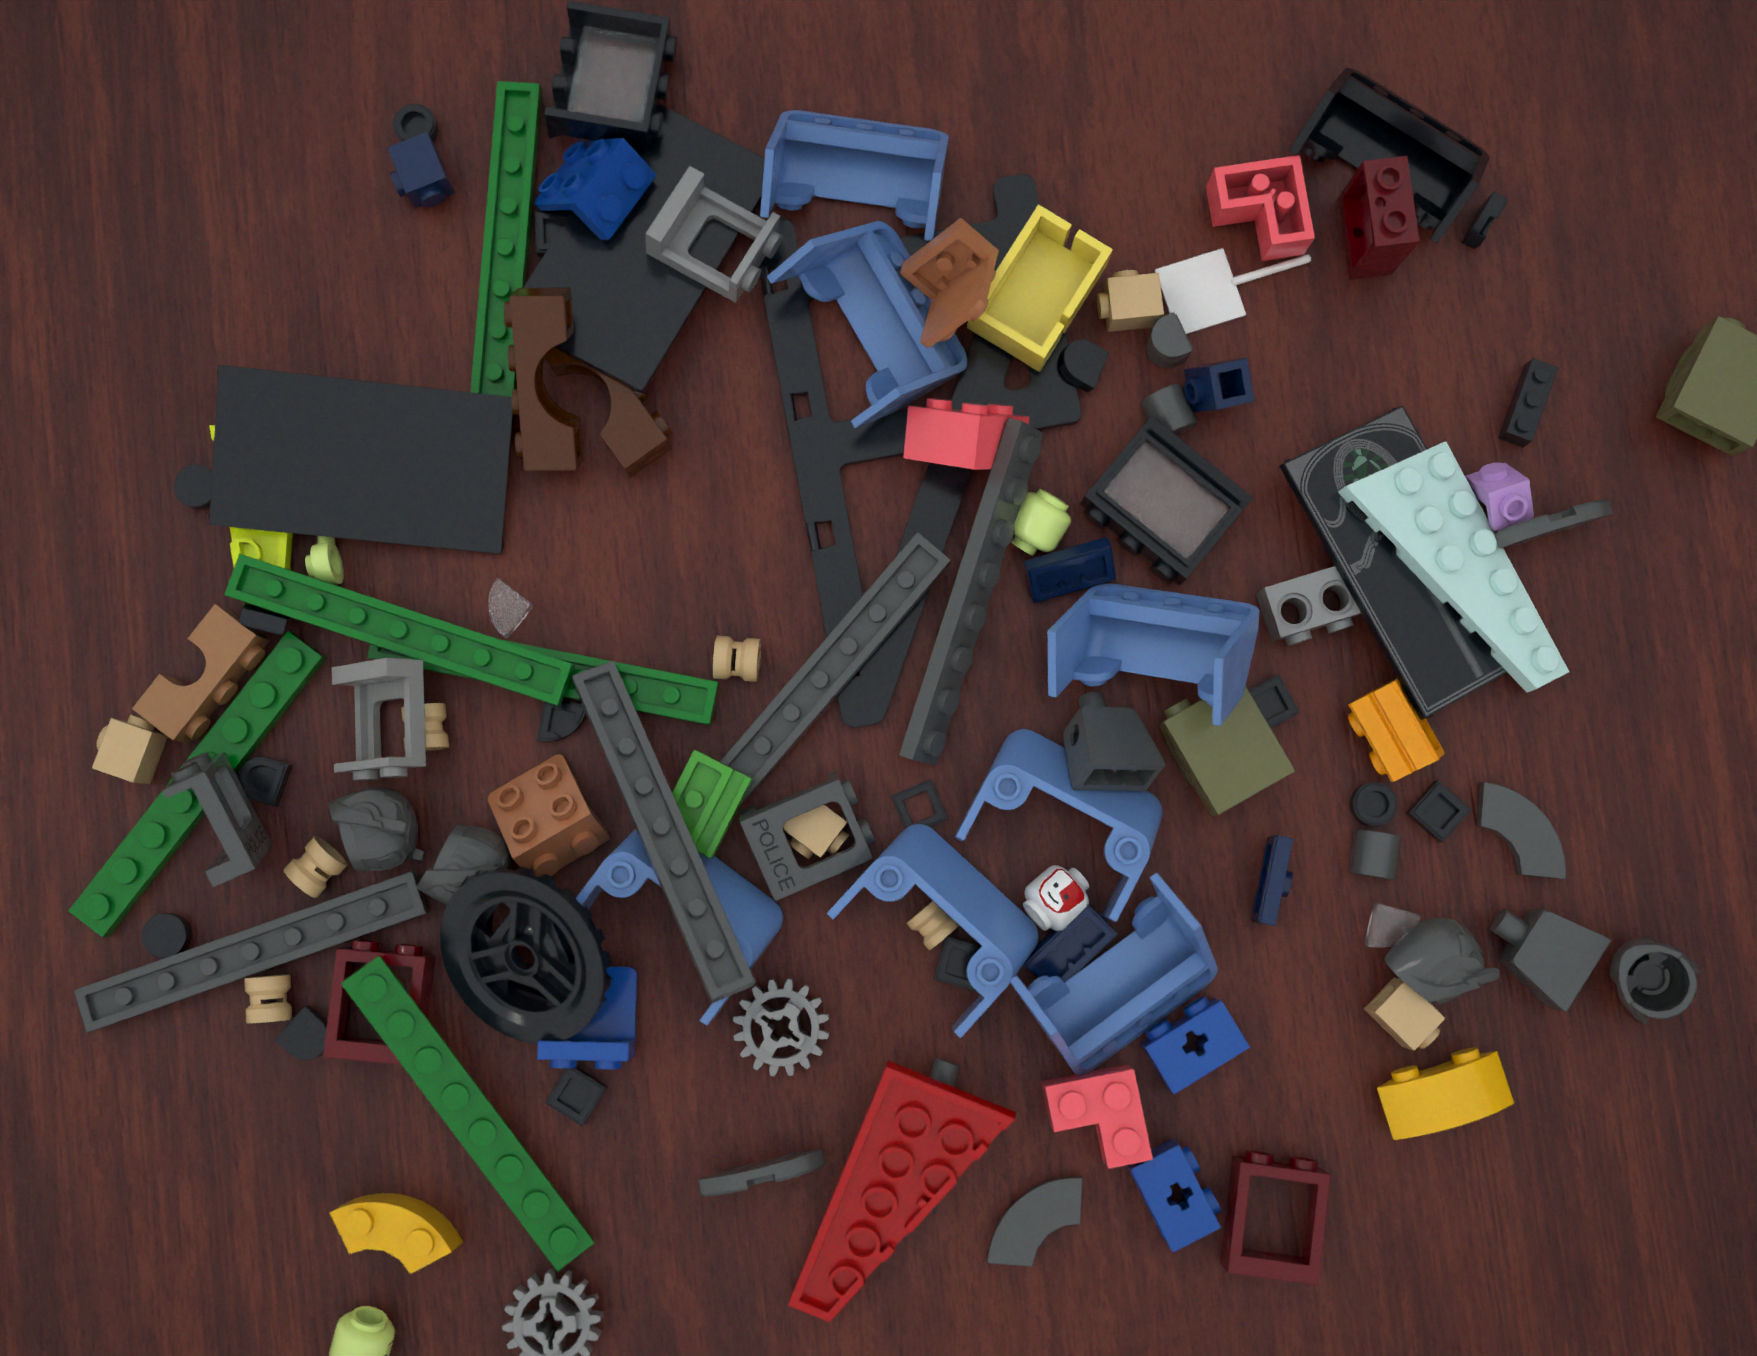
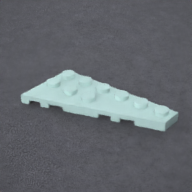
M1446 441L1349 484L1338 491L1347 503L1353 501L1366 514L1367 519L1365 522L1375 533L1381 530L1396 546V555L1442 603L1448 601L1463 617L1460 623L1470 633L1476 631L1491 647V655L1527 693L1569 672L1504 548L1498 547L1494 535L1495 532L1489 526V521Z

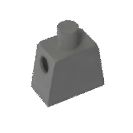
M1093 691L1084 694L1078 700V711L1063 733L1073 790L1146 791L1165 767V762L1139 715L1132 708L1107 707L1101 692Z
M1503 909L1498 913L1490 926V931L1508 942L1499 956V962L1543 1004L1550 1009L1567 1012L1612 941L1599 933L1544 909H1530L1523 920L1507 909Z

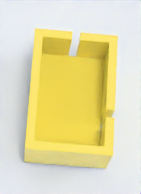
M1039 204L997 268L996 275L990 284L987 297L989 304L986 310L978 319L974 321L969 319L967 323L968 329L1038 372L1042 370L1059 343L1062 333L1066 332L1107 267L1113 251L1112 248L1080 229L1074 237L1071 250L1065 248L1064 245L1067 242L1072 224Z

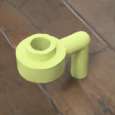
M317 536V544L312 545L310 555H307L305 558L307 573L309 577L333 585L341 584L344 579V571L340 553L335 545V537Z

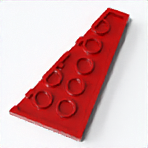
M888 1060L790 1295L788 1306L830 1322L862 1288L865 1280L880 1263H884L894 1253L895 1247L909 1232L912 1233L957 1184V1179L975 1160L978 1161L988 1150L989 1144L996 1136L1011 1125L1016 1119V1112Z

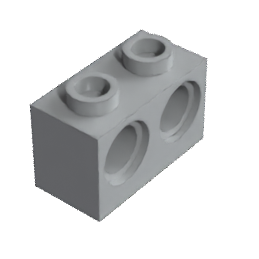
M1335 566L1265 587L1256 593L1271 642L1285 639L1287 646L1312 639L1310 631L1326 626L1329 634L1354 626L1352 618L1362 614ZM1325 590L1333 591L1338 595L1340 599L1338 611L1329 610L1324 605L1323 593ZM1283 603H1291L1296 606L1299 611L1297 624L1288 623L1283 619L1281 615Z

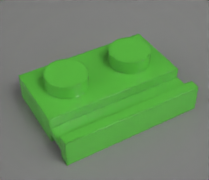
M694 749L672 794L697 851L712 859L731 825L753 778Z

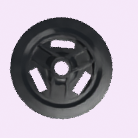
M508 866L498 867L491 872L486 870L456 891L448 902L441 921L440 948L442 958L451 983L461 999L487 1025L508 1037L523 1042L538 1044L539 1040L563 1041L579 1033L595 1018V1015L604 1006L607 1000L604 995L611 985V976L606 973V969L611 964L610 953L602 950L601 943L605 940L602 929H596L591 919L593 914L587 906L583 907L574 898L576 894L568 887L562 889L556 886L555 878L547 874H543L540 877L534 876L532 869L520 867L515 871L511 870ZM503 902L510 908V914L494 933L492 930L494 912L500 903ZM518 945L526 946L532 951L535 958L534 964L527 963L521 958L518 952Z

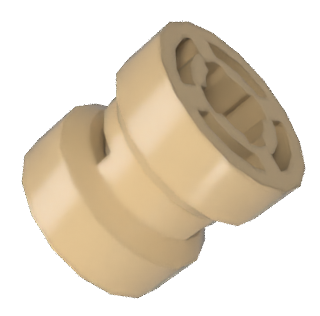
M717 635L713 655V678L727 680L731 676H740L744 681L758 682L761 639L747 638L743 642L734 641L730 636ZM735 649H737V651H736L735 668H733V667H734Z
M444 703L424 704L425 752L449 748L448 734L443 731L442 724L447 718L446 705ZM402 707V721L404 722V707Z
M314 836L305 845V853L299 859H292L283 871L299 889L313 898H318L326 889L328 879L332 875H339L348 866V863L329 843Z
M291 974L244 978L245 992L250 996V1005L245 1009L246 1023H265L292 1019V1006L287 1002V992L291 988ZM276 999V1002L261 1003V1000Z

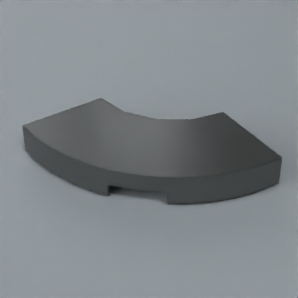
M1601 499L1576 505L1549 516L1546 514L1503 528L1494 535L1499 548L1511 547L1550 534L1574 529L1614 513L1609 500Z
M1486 782L1479 783L1476 826L1493 831L1507 843L1515 857L1517 875L1566 879V864L1562 845L1555 829L1544 813L1530 800L1509 788Z
M822 1149L791 1152L769 1160L731 1167L698 1179L701 1195H705V1197L749 1190L750 1186L772 1180H776L777 1183L823 1168L825 1161Z
M1063 1176L1049 1179L1036 1184L1020 1196L1005 1210L995 1226L988 1247L987 1263L1033 1267L1036 1251L1047 1235L1062 1226L1080 1224L1082 1176Z

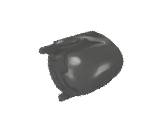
M366 788L328 802L332 820L334 823L339 824L345 851L356 871L392 869L403 864L406 860L423 862L425 852L416 849L418 839L416 814L411 803L400 792L390 788Z
M463 824L456 825L446 840L432 868L426 870L416 889L447 905L456 891L478 874L486 870L491 872L503 866L512 868V856L506 842L490 830Z
M1443 917L1425 919L1415 924L1384 956L1388 967L1404 983L1428 1002L1436 1001L1441 1006L1465 992L1481 988L1482 984L1498 980L1499 970L1497 968H1485L1483 952L1473 934L1459 922Z
M1639 937L1627 941L1617 949L1609 966V977L1617 986V992L1623 1006L1638 1022L1640 1021L1645 1025L1649 1018L1670 1020L1687 1009L1697 996L1696 976L1701 971L1697 968L1698 964L1678 947L1658 943L1651 937Z

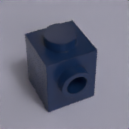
M428 132L387 147L396 171L390 172L392 182L399 196L407 195L415 208L436 206L442 203L446 196L455 193L439 151Z
M1247 358L1219 361L1184 370L1186 379L1184 393L1193 412L1219 410L1255 401Z

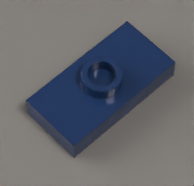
M1107 537L1023 561L1029 593L1033 603L1116 579L1112 548Z
M1280 835L1267 838L1250 918L1252 922L1276 926L1282 896H1288L1292 884L1293 874L1287 868L1294 838Z
M1087 904L1086 908L1064 930H1053L1036 946L1023 965L1036 978L1041 976H1059L1065 983L1077 974L1118 933L1090 904Z

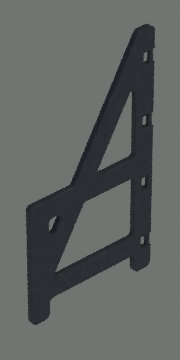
M1016 174L999 178L993 187L997 217L992 221L970 225L999 250L994 268L995 271L1039 204L1035 182L1027 174ZM780 218L779 234L783 235L780 246L771 259L765 256L758 268L761 269L760 280L825 631L828 637L863 596L840 476L841 469L848 465L902 456L904 454L908 409L896 411L857 428H854L851 420L835 422L830 418L809 311V303L814 298L805 292L798 276L786 279L788 289L777 291L776 293L773 292V286L767 277L770 274V270H775L798 250L792 222L786 218ZM944 230L935 231L933 239ZM925 233L900 237L910 257L930 242L924 240ZM975 333L967 354V367L961 372L951 399L953 401L952 409L962 410V403L1013 406V414L1030 416L1029 425L1038 430L1077 423L1081 416L1077 389L1075 385L1062 376L1058 366L1059 355L1067 346L1065 333H1062L1059 343L1040 372L1027 365L1030 385L1016 390L1007 389L1004 385L1011 360L1015 357ZM808 394L812 416L797 420L793 396ZM929 462L896 556L917 532L943 553L972 469ZM832 522L836 545L821 549L817 523ZM930 588L860 668V676L853 677L838 694L841 717L847 726L859 728L875 725L885 718Z

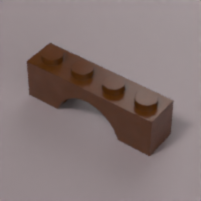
M571 287L517 288L509 296L510 301H505L504 304L505 325L507 328H512L513 345L508 347V366L511 372H516L517 388L512 390V410L514 415L520 416L521 431H517L515 436L516 454L518 457H523L524 471L577 470L583 460L580 417L558 406L550 397L543 381V363L547 352L554 346L567 341L574 332Z
M554 347L547 352L545 361L556 376L567 374L588 375L600 381L609 390L611 410L608 421L600 436L629 478L672 449L666 438L672 432L657 411L651 416L642 405V402L647 399L644 393L641 394L638 391H634L632 388Z

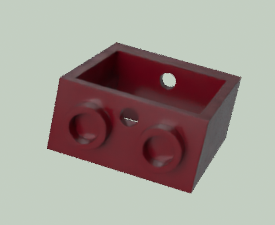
M1401 156L1363 161L1338 198L1349 280L1392 275L1420 242L1408 157ZM1353 230H1360L1362 232V236L1356 237L1353 234Z
M352 940L351 947L336 949L323 1057L401 1065L383 1040L345 1036L350 995L343 988L341 982L352 975L354 962L369 963L379 954L387 965L413 967L410 995L428 1018L436 955L422 954L423 946L396 944L395 951L378 950L379 942L368 940Z
M1246 1150V1157L1232 1156L1220 1259L1222 1267L1232 1274L1319 1286L1331 1174L1322 1168H1318V1161L1310 1158L1291 1156L1290 1163L1273 1161V1154L1254 1150ZM1251 1175L1312 1184L1304 1257L1242 1248Z

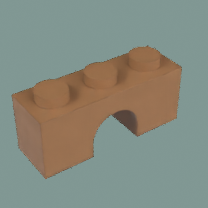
M214 604L187 638L198 646L205 656L206 666L200 679L191 685L185 686L176 678L159 674L133 706L132 710L173 741L189 744L191 740H197L210 726L211 720L209 717L217 707L226 704L238 690L236 683L246 670L254 669L262 661L265 655L264 648L270 640L256 629L241 625L239 623L240 617L231 610Z

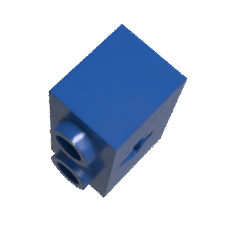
M1206 996L1194 1000L1183 1008L1185 1016L1170 1024L1168 1019L1155 1024L1145 1032L1148 1038L1139 1043L1166 1089L1172 1094H1176L1250 1048L1222 1000L1212 998L1208 1001ZM1187 1032L1202 1036L1196 1041L1198 1046L1196 1051H1192L1187 1047L1182 1048L1188 1042L1185 1036Z
M1170 1139L1151 1149L1153 1160L1126 1165L1166 1245L1172 1253L1221 1228L1215 1217L1216 1214L1221 1212L1220 1206L1209 1187L1201 1189L1194 1173L1200 1171V1167L1188 1146L1181 1149L1175 1140ZM1175 1183L1183 1189L1181 1191L1183 1200L1177 1203L1170 1197L1172 1195L1170 1186Z

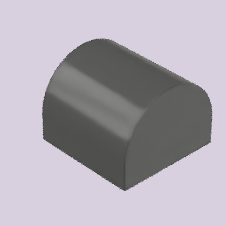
M1174 312L1160 318L1155 323L1145 347L1150 361L1161 368H1173L1185 363L1193 349L1177 314Z
M1180 383L1165 387L1149 395L1140 403L1147 420L1150 416H1153L1175 435L1198 424V420L1185 397Z
M1354 830L1348 873L1395 881L1401 836L1369 830Z

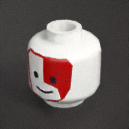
M1053 865L1048 867L1025 887L1026 901L1023 903V907L1033 922L1042 930L1046 931L1049 928L1055 931L1064 930L1086 908L1087 904L1089 905L1086 890L1090 886L1077 869L1071 868L1068 871L1059 865Z

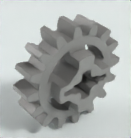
M774 978L769 980V991L764 992L757 985L753 987L752 992L756 999L752 1002L749 999L743 998L739 1004L747 1012L745 1015H735L733 1022L743 1025V1030L733 1036L734 1041H745L747 1044L740 1055L743 1058L753 1054L756 1057L753 1065L755 1070H758L764 1063L769 1064L770 1076L776 1075L779 1066H785L788 1076H793L795 1063L798 1062L805 1069H808L811 1066L808 1054L811 1052L814 1055L821 1056L824 1051L816 1043L817 1039L829 1038L830 1032L820 1029V1024L829 1020V1014L817 1013L816 1008L823 1001L822 998L817 997L810 1001L806 997L810 986L804 985L799 992L793 990L794 983L791 978L787 979L784 988H778ZM775 997L790 998L785 1007L771 1009L767 1005L762 1004ZM803 1007L806 1009L811 1020V1035L801 1028L799 1013ZM783 1016H786L791 1020L788 1027L793 1031V1034L790 1036L784 1033L778 1038L773 1034L775 1026L770 1021L772 1018L779 1021ZM753 1019L762 1027L764 1040L760 1046L753 1036ZM792 1045L796 1049H800L799 1052L790 1056L779 1057L773 1055L777 1048Z
M549 1269L545 1273L543 1282L536 1274L531 1275L527 1280L529 1289L519 1285L513 1292L519 1302L510 1301L504 1309L506 1313L513 1316V1318L507 1320L502 1325L503 1331L514 1333V1337L507 1344L508 1349L519 1346L522 1349L520 1356H578L577 1352L582 1356H589L593 1347L587 1340L597 1341L602 1332L599 1328L593 1326V1324L600 1322L604 1316L603 1311L592 1310V1306L599 1299L598 1293L586 1296L583 1291L588 1281L583 1279L577 1285L571 1283L572 1271L569 1270L561 1280L556 1278L554 1269ZM541 1294V1299L539 1300L540 1309L525 1313L530 1300ZM563 1294L570 1297L576 1303L577 1306H573L569 1301H567L563 1297ZM550 1312L553 1313L554 1320H562L557 1330L553 1329L552 1322L544 1320ZM582 1329L577 1341L565 1348L566 1334ZM530 1336L534 1337L543 1347L537 1345Z

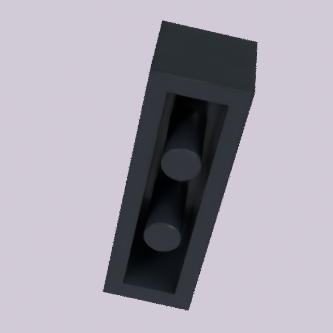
M1534 358L1523 366L1498 439L1520 447H1525L1533 441L1558 367Z

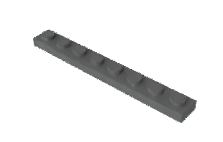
M1008 418L899 753V756L913 761L936 766L939 755L943 752L946 745V733L952 715L959 705V693L966 672L973 662V650L979 631L986 622V610L993 588L997 585L1000 578L1001 563L1006 548L1014 535V523L1020 505L1027 495V483L1034 462L1038 459L1041 452V440L1044 433L1023 421Z
M917 532L720 761L736 771L753 778L739 809L952 563L946 555L920 533Z
M614 660L573 675L572 683L711 1004L754 986L755 980Z
M411 871L76 989L74 993L86 1033L97 1031L428 914L430 912L424 894L416 889L420 882L417 872Z

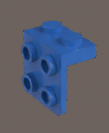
M624 138L577 141L565 151L563 155L564 162L557 172L549 175L539 187L540 194L534 204L541 211L572 210L600 240H610L657 174Z
M608 966L606 973L611 976V985L604 995L607 1000L601 1010L595 1015V1018L579 1033L566 1040H539L537 1059L550 1060L551 1068H576L577 1060L595 1061V1068L621 1069L622 1061H629L635 1057L638 985L636 969L624 966Z

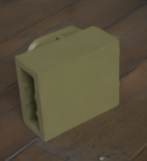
M1717 316L1702 326L1692 345L1681 355L1666 385L1665 399L1656 418L1733 457L1752 448L1757 440V335L1746 330L1745 325L1740 321L1727 317Z
M1246 686L1243 697L1221 726L1212 725L1213 707L1208 705L1205 700L1202 699L1191 706L1187 698L1165 710L1164 713L1168 719L1158 724L1165 737L1168 750L1186 781L1194 787L1210 816L1223 813L1295 772Z

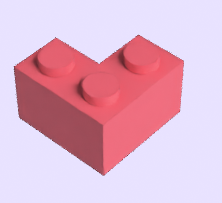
M1300 155L1222 166L1213 169L1206 184L1213 227L1255 221L1262 261L1305 254L1315 236Z
M927 398L926 406H908L903 458L973 470L991 469L1007 419L1020 420L1029 424L1030 416L1013 414V406L962 403V410L952 409V400Z
M1123 1064L1093 1070L1083 1075L1073 1074L1041 1081L1049 1124L1054 1132L1095 1124L1101 1158L1108 1169L1153 1160L1135 1071L1130 1065Z

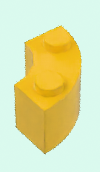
M1477 1047L1466 1048L1452 1053V1060L1419 1071L1417 1066H1408L1391 1072L1393 1079L1377 1087L1393 1140L1412 1138L1458 1127L1495 1114L1514 1104L1498 1052L1479 1053Z
M377 1193L365 1195L346 1202L330 1212L349 1254L365 1249L385 1251L399 1259L410 1274L453 1252L463 1243L458 1231L442 1213L419 1199L402 1194Z

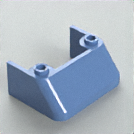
M799 110L783 112L765 148L760 217L769 218L775 203H777L778 207L785 210H799L802 208V205L811 202L812 197L816 196L896 208L895 214L903 220L904 225L912 228L926 227L924 240L931 241L934 237L949 136L941 131L928 128Z
M881 221L810 239L767 276L771 284L798 276L805 292L810 297L821 302L837 300L878 371L866 381L867 398L872 406L851 420L854 428L896 412L954 378L967 367L966 352L955 333L947 341H939L930 348H926L920 343L931 299L900 275L902 264L910 255L895 230Z
M1119 584L1093 586L1047 631L1048 696L1057 697L1073 679L1080 680L1082 684L1087 686L1103 685L1107 680L1113 678L1118 671L1198 684V696L1213 707L1212 725L1221 726L1244 694L1259 629V609L1252 604Z
M1020 729L1012 732L1004 740L953 838L960 842L964 841L984 801L1001 810H1012L1026 801L1030 791L1035 786L1113 828L1104 845V856L1108 865L1122 875L1101 915L1106 920L1117 922L1149 860L1163 816L1160 801L1148 791L1073 790L1064 747L1031 730Z
M914 824L899 834L827 912V915L835 919L863 887L880 900L896 901L906 895L916 884L982 945L970 958L967 965L968 980L980 995L951 1026L954 1033L961 1038L1010 984V980L1015 977L1034 951L1039 939L1038 929L1025 913L937 832L927 825Z
M636 829L603 861L575 898L583 907L587 906L590 908L603 890L615 897H629L637 893L648 878L660 886ZM698 852L748 967L751 970L782 928L784 921L782 908L774 899L717 856L710 859ZM731 996L712 1003L700 1021L705 1025L711 1023Z
M1158 873L1150 877L1157 896L1143 900L1134 911L1135 916L1132 925L1135 931L1065 983L1059 976H1041L1034 980L1027 989L1017 975L1010 980V983L1076 1075H1083L1096 1069L1204 989L1218 973L1216 961L1202 926Z

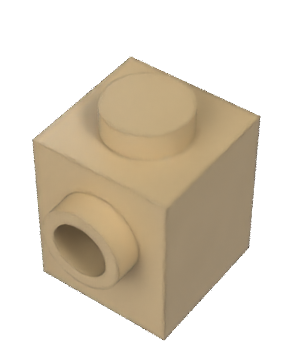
M1123 270L1114 273L1111 278H1107L1103 293H1097L1099 319H1106L1107 332L1152 328L1164 316L1159 273L1138 275L1136 270Z
M130 714L128 721L111 718L109 724L101 730L98 736V753L92 769L133 783L150 785L168 737L163 733L154 731L155 727L142 717Z
M825 805L792 818L783 825V830L792 836L789 845L808 860L814 853L820 858L826 852H829L831 855L836 854L849 837V834L843 831L848 822Z
M1395 977L1364 1008L1402 1047L1413 1051L1418 1047L1423 1049L1430 1045L1440 1033L1437 1027L1445 1019L1426 999L1411 989L1400 978Z

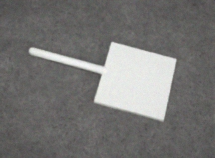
M1222 248L1155 269V273H1159L1161 291L1169 314L1173 312L1177 314L1187 335L1246 316L1236 285L1309 263L1311 256L1306 254L1233 277L1224 249Z

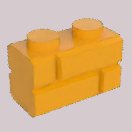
M1398 678L1348 704L1352 711L1348 714V719L1353 730L1359 737L1366 736L1373 749L1369 756L1374 768L1380 775L1387 774L1391 782L1436 762L1445 754L1426 718L1420 719Z

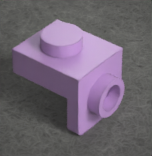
M1490 463L1481 467L1480 471L1465 476L1476 498L1486 505L1489 526L1493 530L1498 531L1534 517L1530 480L1507 463Z

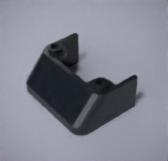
M1345 68L1329 87L1289 150L1297 155L1303 148V151L1309 157L1319 162H1325L1326 158L1336 160L1339 156L1357 168L1365 160L1407 156L1417 224L1427 230H1432L1435 227L1430 238L1435 243L1440 241L1480 184L1490 159L1489 155L1474 142L1368 76L1351 68Z

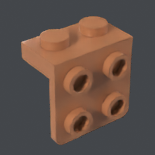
M962 218L958 219L905 260L900 270V275L931 299L920 343L926 348L932 347L939 341L945 342L950 339L962 324L969 319L971 321L978 319L989 304L987 297L990 284L996 275L994 268L999 250Z
M557 754L492 791L488 796V803L513 860L519 867L532 869L534 876L540 877L543 874L552 876L559 869L583 855L592 853L597 847L611 839L605 825L588 806L569 763L563 755Z

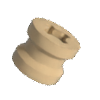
M933 900L906 923L911 930L921 933L924 937L923 944L928 950L934 948L959 926Z

